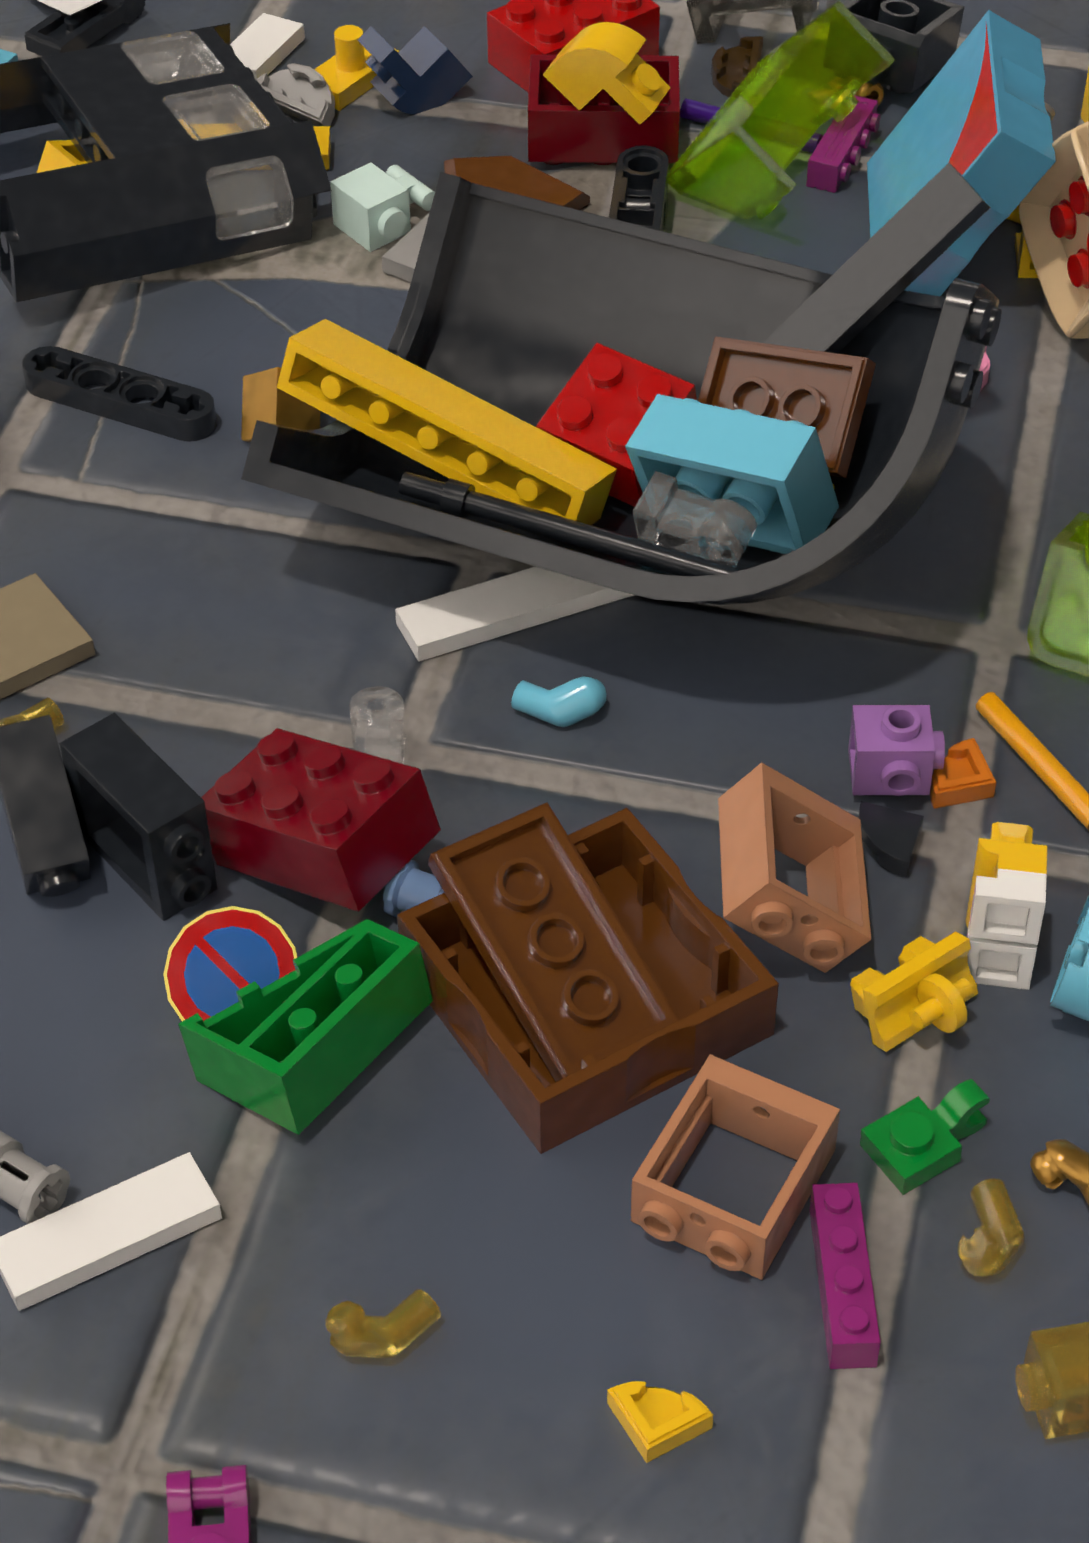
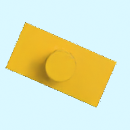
M355 25L340 26L334 31L335 55L314 69L328 83L335 98V109L338 111L374 87L370 81L376 74L365 63L371 54L358 41L363 35V30Z

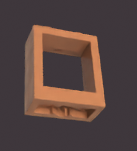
M760 763L718 798L723 918L826 973L871 940L861 821L859 818L766 764ZM798 814L808 815L803 818L796 817ZM774 849L806 866L808 896L776 879Z
M710 1054L632 1179L631 1222L640 1225L648 1234L656 1239L676 1241L707 1255L713 1263L723 1269L743 1271L762 1280L811 1195L812 1184H817L835 1152L840 1109ZM710 1124L797 1160L760 1226L672 1187Z

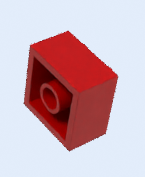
M596 343L536 427L616 468L617 471L609 495L642 510L646 500L625 445L657 394L679 399L690 398L697 400L695 385L600 343Z

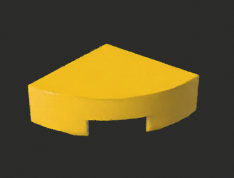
M643 1381L627 1382L607 1389L608 1406L646 1463L711 1430L713 1427L712 1412L701 1400L686 1391L679 1394L664 1388L647 1387L646 1382Z

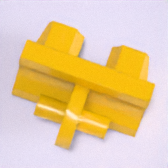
M956 931L937 943H933L920 936L903 947L898 957L900 966L885 975L878 970L868 968L852 978L850 986L854 1007L868 1019L873 1045L887 1052L931 1023L946 1033L955 1032L965 1025L967 1021L965 1002L978 994L977 983L971 975L968 966V953L971 949L969 938Z

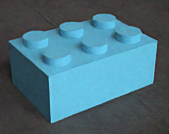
M657 394L625 445L649 511L656 524L788 554L824 533L839 507L816 427L807 426L799 421H783L755 415L742 409L731 410L703 404L690 398L679 399Z

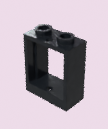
M116 712L60 742L64 767L83 837L163 921L185 908L197 905L207 895L218 889L205 801Z

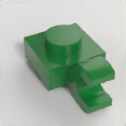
M973 1079L966 1080L955 1086L932 1111L918 1096L862 1128L860 1146L901 1194L905 1195L961 1161L962 1145L958 1140L976 1133L987 1124V1118L978 1109L989 1104L990 1098Z

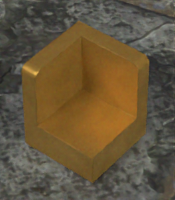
M280 367L243 376L241 430L243 441L251 442L257 420L302 430L320 429L321 411L277 388L281 372Z

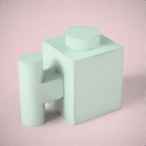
M370 162L330 181L333 224L369 252H372L405 236L411 230L410 204L416 203L422 209L429 211L435 192L398 165L390 166L385 173Z

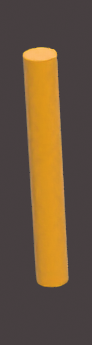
M994 692L984 694L976 703V710L1089 831V793Z

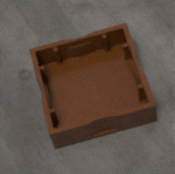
M628 808L592 823L568 836L680 1020L599 1061H596L591 1053L582 1057L581 1070L557 1082L552 1077L446 894L442 893L397 914L398 933L420 944L433 999L429 1005L540 1154L699 1073L710 1054L726 1060L774 1035L779 983L726 921L706 907L694 895L686 884L676 863Z

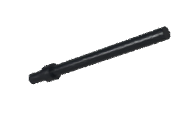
M405 472L400 480L399 494L439 505L440 512L464 519L468 515H473L677 576L720 575L739 571L737 567L475 492L474 485L452 478L444 483Z

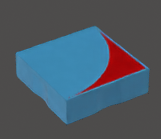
M990 10L986 12L867 162L870 238L948 163L960 172L991 207L905 289L906 291L941 296L971 261L988 236L1009 217L1056 162L1055 151L1052 147L1051 120L1044 103L1046 80L1041 41L1036 36Z

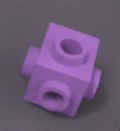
M853 705L848 746L853 795L904 796L930 794L933 769H943L945 759L943 731H933L930 705Z

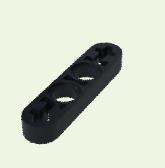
M45 346L31 350L22 360L26 389L36 397L187 442L207 438L217 427L214 399L204 390L55 346ZM96 383L108 384L98 389L83 388ZM149 397L155 399L148 403H131L132 400Z

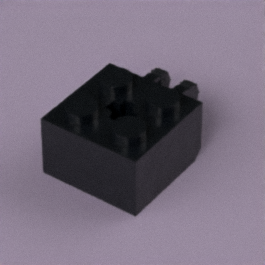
M847 0L838 7L833 17L826 64L836 67L838 73L847 76L853 72L861 74L864 77L863 81L875 85L880 82L885 84V87L892 92L912 94L938 74L955 53L964 6L946 0Z

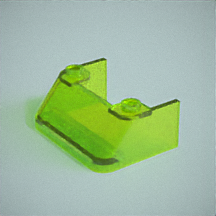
M838 0L767 54L750 71L668 171V184L682 196L742 219L748 220L755 215L760 220L765 218L780 203L782 197L791 192L797 185L784 171L816 130L831 118L836 122L845 118L859 102L854 96L859 88L888 68L895 59L844 4Z

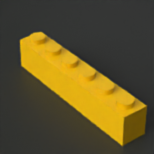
M327 319L289 337L277 384L278 389L449 479L452 478L474 485L475 492L589 525L594 524L601 518L617 471L616 468Z

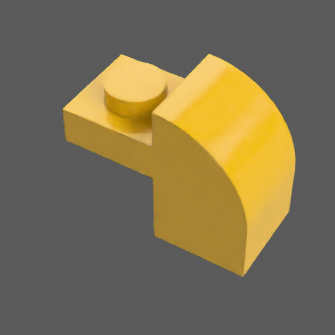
M612 22L595 23L580 31L559 52L543 74L579 111L604 89L639 124L644 122L654 112L670 89V86L660 77L656 69L647 64L637 54L646 39L633 29Z

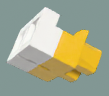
M996 822L992 824L990 839L979 838L966 914L967 938L970 939L971 946L968 953V966L977 984L1026 990L1030 988L1046 904L1047 845L1032 844L1033 828L1029 825Z

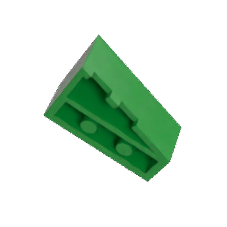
M369 919L358 923L293 960L294 971L261 989L254 981L236 991L238 1002L203 1021L199 1014L196 1013L178 1023L196 1080L299 1135L433 1001L420 944Z

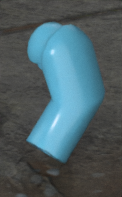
M586 676L575 678L551 690L522 680L514 690L511 706L515 710L555 726L568 727L599 711L606 702L607 693L602 682Z

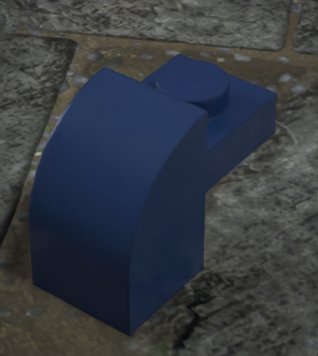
M372 26L358 39L360 44L371 54L365 61L376 74L370 83L396 109L404 113L418 114L444 105L473 77L452 52L425 26L399 52Z

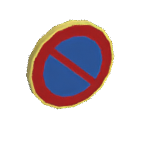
M236 906L206 911L185 925L169 947L163 973L168 1001L181 1021L196 1013L204 1021L237 1003L236 991L255 981L262 989L294 971L293 960L298 957L296 947L282 926L260 911Z

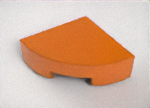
M975 738L953 745L948 750V755L944 759L943 769L934 770L930 789V798L934 809L994 797L996 780Z

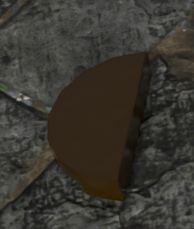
M744 37L740 39L739 46L728 48L727 50L722 46L716 51L712 58L711 77L713 85L721 94L735 101L755 104L764 37Z

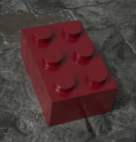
M530 55L528 162H544L549 165H558L564 162H588L597 165H610L617 163L619 155L626 149L635 146H651L662 150L668 156L669 163H678L680 122L679 56L639 55L647 64L655 68L660 77L670 86V89L654 112L644 122L639 124L604 89L579 111L543 76L557 55Z
M276 728L271 734L262 738L247 756L228 773L222 775L215 782L214 786L201 797L205 801L212 854L217 865L357 912L441 831L419 768Z

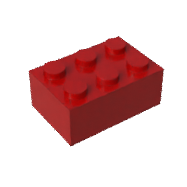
M511 0L506 5L487 12L488 63L526 92H529L530 55H558L580 31L589 25L600 22L618 23L633 29L646 39L637 54L659 56L660 6L652 0Z

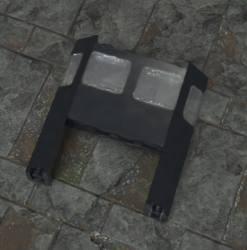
M230 23L0 64V133L59 123L87 162L86 164L0 180V278L16 303L312 239V218L317 216L315 194L332 191L312 120L294 123L290 116H286L275 103L272 94L263 89L254 78L251 69L245 67L235 55L230 45Z

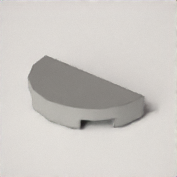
M295 63L288 64L287 67L289 69L280 70L269 77L264 73L257 79L263 89L272 94L275 103L282 112L302 121L312 120L314 126L331 125L335 116L334 95L324 77L310 66Z

